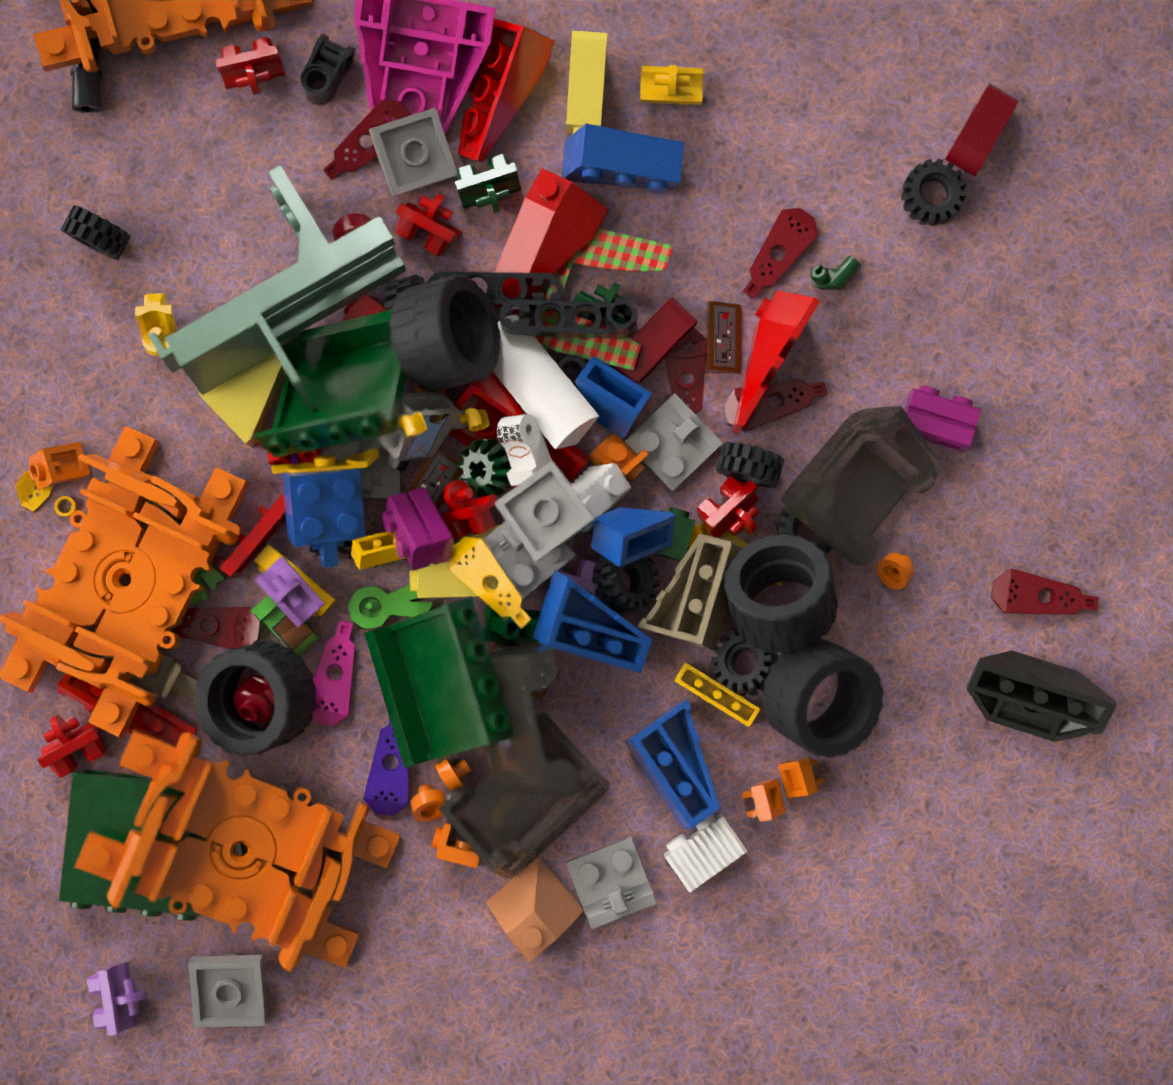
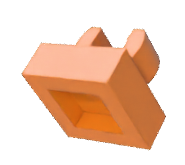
M808 757L777 764L787 798L809 796L819 792L817 786L823 784L824 780L823 778L815 779L812 766L819 764L818 760H810Z
M778 778L763 781L741 794L742 799L751 797L755 802L756 808L746 812L747 817L753 818L758 816L759 821L762 822L772 820L786 813Z

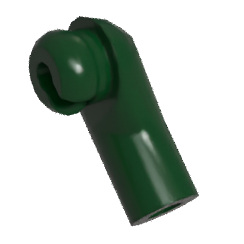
M849 255L837 269L823 268V265L815 266L810 273L811 282L816 288L821 290L842 289L860 269L861 264Z

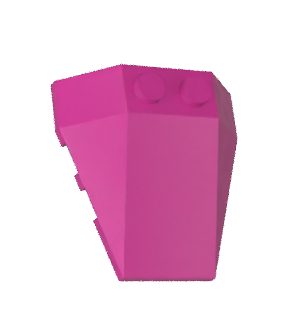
M356 0L354 25L358 34L361 51L360 58L365 73L370 111L380 100L401 101L412 115L436 108L444 134H446L491 44L496 8L458 0Z

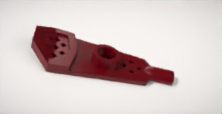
M380 100L334 150V160L323 168V171L332 180L343 170L353 172L377 157L374 144L370 147H363L360 143V138L363 135L370 136L369 129L392 122V118L398 120L412 114L401 101Z
M801 208L781 210L749 270L752 279L743 290L747 296L755 299L762 287H772L818 237L813 216ZM779 248L783 250L784 258L782 260H774L771 256L773 249Z
M694 327L670 352L665 361L671 395L675 393L680 399L683 398V402L690 404L689 408L696 414L702 410L707 339ZM685 372L691 373L693 382L689 385L683 384L680 380L681 374Z
M803 380L769 384L741 431H750L758 426L809 407L812 398L828 394L825 382L822 381L808 385ZM742 387L733 388L723 406L727 424L732 427L738 406L737 400L740 397ZM777 396L781 399L782 405L774 408L769 404V399Z
M1012 568L993 580L991 599L1003 613L1076 615L1080 609L1097 611L1098 597L1083 595L1077 586ZM1042 590H1047L1050 593V600L1047 603H1042L1039 600L1038 596Z
M250 607L188 608L182 619L185 623L183 625L180 623L178 627L172 629L175 634L182 638L234 649L254 644L259 640L261 621L254 615ZM209 618L214 622V629L210 632H205L202 628V623L205 619Z

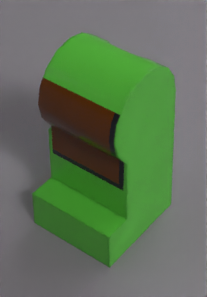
M269 595L251 610L260 621H263L276 634L286 647L295 651V654L299 657L320 638L307 621L298 628Z

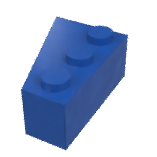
M586 123L565 140L562 177L573 182L616 185L623 188H647L648 192L664 194L680 184L684 142Z
M554 570L532 637L550 648L641 673L652 639L588 593L572 579Z
M688 699L679 702L624 740V743L683 829H692L720 809L710 772L705 764L700 747V738L695 730L690 713L691 707Z

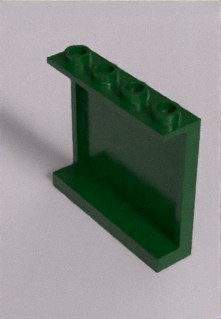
M392 309L303 330L280 343L281 348L317 409L312 412L310 411L286 372L272 430L258 432L254 435V438L273 457H283L289 454L396 433L407 375L397 360L394 345L392 344L390 329Z
M472 597L448 602L434 610L364 633L404 768L514 737Z
M87 769L73 773L59 901L70 902V907L75 909H90L92 905L105 906V911L112 913L127 912V909L140 910L141 915L149 917L161 916L162 912L172 913L169 910V901L172 896L164 899L156 898L155 902H152L148 897L134 893L142 875L138 877L131 876L118 908L111 906L108 899V892L113 881L75 868V864L90 831L124 844L131 829L142 832L144 823L139 827L134 825V822L153 778L143 775ZM166 786L162 792L177 795V798L166 812L162 820L164 822L175 803L184 795V792ZM158 829L156 836L174 840L173 837L160 833L161 829ZM186 830L183 831V834L180 838L181 840L186 835H192L195 837L206 839L205 837H202L200 835L194 834ZM177 901L174 903V906L181 907L182 903ZM187 902L185 912L175 915V918L179 920H196L197 916L202 914L194 912L191 903Z

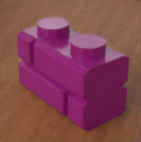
M920 386L919 390H911L908 393L897 432L961 452L968 450L973 440L981 409L973 407V401L965 397L953 396L952 400L940 397V391L929 386Z
M424 487L409 491L408 494L404 492L389 496L387 499L386 512H383L382 518L386 531L388 533L393 532L396 537L395 545L401 559L406 558L413 570L429 567L432 563L436 565L448 562L452 558L454 539L428 490Z

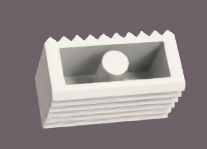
M614 463L588 467L587 471H583V475H579V479H575V482L571 484L594 518L607 513L631 490L630 484L617 464ZM594 522L580 532H588L594 526Z
M711 814L696 825L698 830L686 838L684 834H681L666 845L669 851L664 856L689 892H692L747 852L722 814H719L717 817Z

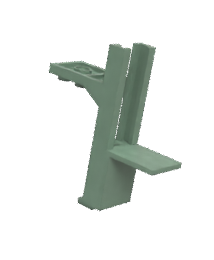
M280 165L268 172L274 183V186L269 189L299 240L298 263L165 338L169 345L168 348H166L155 332L150 333L148 336L169 370L174 373L182 368L202 395L276 353L294 386L312 412L317 407L281 348L280 343L407 270L393 247L395 241L380 216L329 244Z

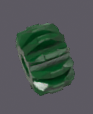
M497 439L474 440L472 443H469V448L461 451L464 460L457 464V466L463 469V474L459 480H467V484L473 492H476L477 497L492 494L499 496L505 492L506 488H510L511 485L507 472L512 468L505 447L498 444Z

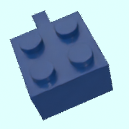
M360 468L282 473L289 540L295 547L311 545L312 550L319 549L320 563L324 568L338 566L337 547L344 546V541L365 537Z

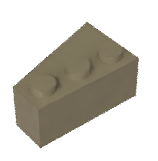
M699 534L676 568L675 572L677 573L665 591L661 590L656 598L658 601L646 619L643 618L637 627L656 635L715 651L728 607L724 588L725 571L728 569L730 560L737 555L741 548L731 541Z

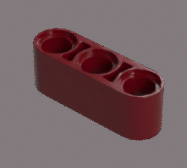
M989 83L945 160L975 177L989 156L1019 100Z
M672 297L631 338V340L641 345L634 371L612 365L608 366L636 384L638 381L641 383L692 331L698 321Z

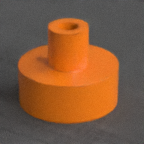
M889 553L878 563L877 575L887 587L895 590L903 589L914 577L912 560L907 555Z
M445 758L435 765L441 779L453 795L466 787L461 777L471 772L472 769L465 759L453 765L449 758Z
M429 784L420 786L418 788L419 793L411 800L414 818L418 821L429 822L445 815L448 811L445 794L440 790L432 789V786Z

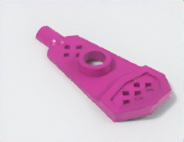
M339 620L336 636L327 640L313 679L317 692L315 701L317 702L316 705L318 704L319 706L312 715L315 723L334 726L349 716L355 644L349 639L353 623ZM334 666L339 667L342 671V675L338 680H332L329 677V670Z

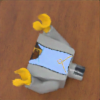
M441 391L404 393L396 433L378 436V440L390 453L387 459L389 466L395 470L404 471L411 459L432 457L451 430L469 426L470 431H480L489 427L490 424L486 410L468 408L465 411H460Z

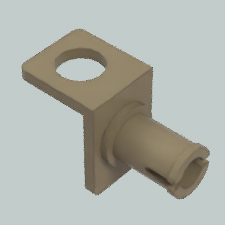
M163 654L164 657L160 663V672L154 677L145 676L141 679L133 674L130 677L158 690L160 697L163 699L172 691L194 702L197 680L181 673L180 662Z

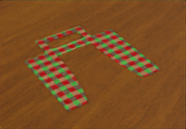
M599 229L593 241L586 248L582 247L568 260L569 264L561 271L558 269L554 274L562 281L564 291L573 263L622 271H666L674 246ZM550 284L546 295L547 299L550 298L551 293L557 292L556 286ZM530 309V313L535 314L536 310ZM546 310L541 315L543 316L541 322L546 327H555L561 320L560 315L554 310ZM578 316L575 318L577 325L584 329L590 328L595 324L593 321ZM600 325V329H605V326ZM536 336L538 342L545 349L577 355L589 360L594 356L605 364L634 371L641 349L640 344L628 337L610 339Z

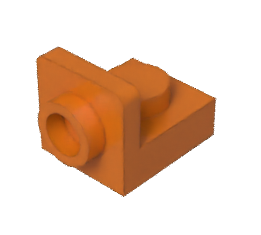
M612 433L590 453L588 458L596 466L610 463L617 464L624 477L632 482L645 469L641 463L649 454L642 450L637 455L618 435Z
M81 442L44 448L29 457V473L32 480L36 482L38 490L47 489L54 484L83 479L91 475L88 465L78 460L80 454L84 455Z
M446 821L443 828L437 827L432 842V848L438 849L435 858L477 869L482 852L475 850L476 844L456 839L455 844L448 843L453 822Z

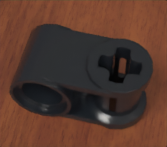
M324 33L319 36L300 76L301 85L308 101L315 105H325L332 100L343 77L348 73L354 61L356 53L354 47L348 46L345 48L330 41L329 36ZM322 80L326 82L325 86L321 89L314 90L310 88L315 81Z

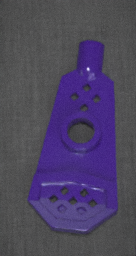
M389 718L388 726L380 730L363 799L376 814L394 816L409 804V767L404 768L396 738L392 736L394 732ZM390 755L395 756L398 760V765L394 769H388L385 766V759Z

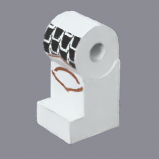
M532 415L509 416L499 421L497 426L498 439L501 445L505 447L512 468L507 472V476L511 486L520 485L552 460L542 432L539 430L537 421Z

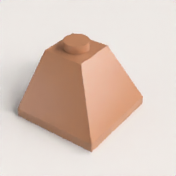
M540 856L485 902L505 934L529 962L557 940L584 911L583 907Z

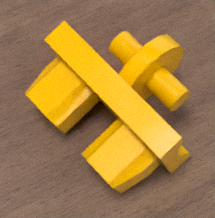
M669 65V67L641 66L640 103L702 105L703 68L677 67V65Z
M166 294L144 295V306L135 307V317L142 336L144 349L153 356H159L148 335L155 332L166 348H168L169 345L165 338L177 332L178 328L172 306L167 305Z

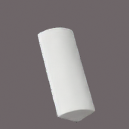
M517 315L506 317L511 319L512 325H518L520 318ZM500 321L497 322L498 329L500 330L501 346L494 374L526 414L532 415L535 418L539 430L555 449L577 445L599 415L534 336L509 334L503 330Z

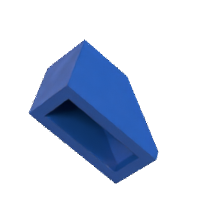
M592 356L575 381L580 393L599 415L596 422L623 439L652 394L594 356Z
M625 507L617 508L595 517L591 548L617 566L622 567L672 546L676 515L664 511Z

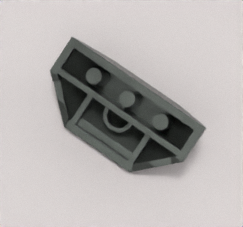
M1013 650L979 658L966 686L967 692L973 697L987 721L1053 742L1078 738L1092 733V735L1103 733L1117 706L1113 698L1079 671Z

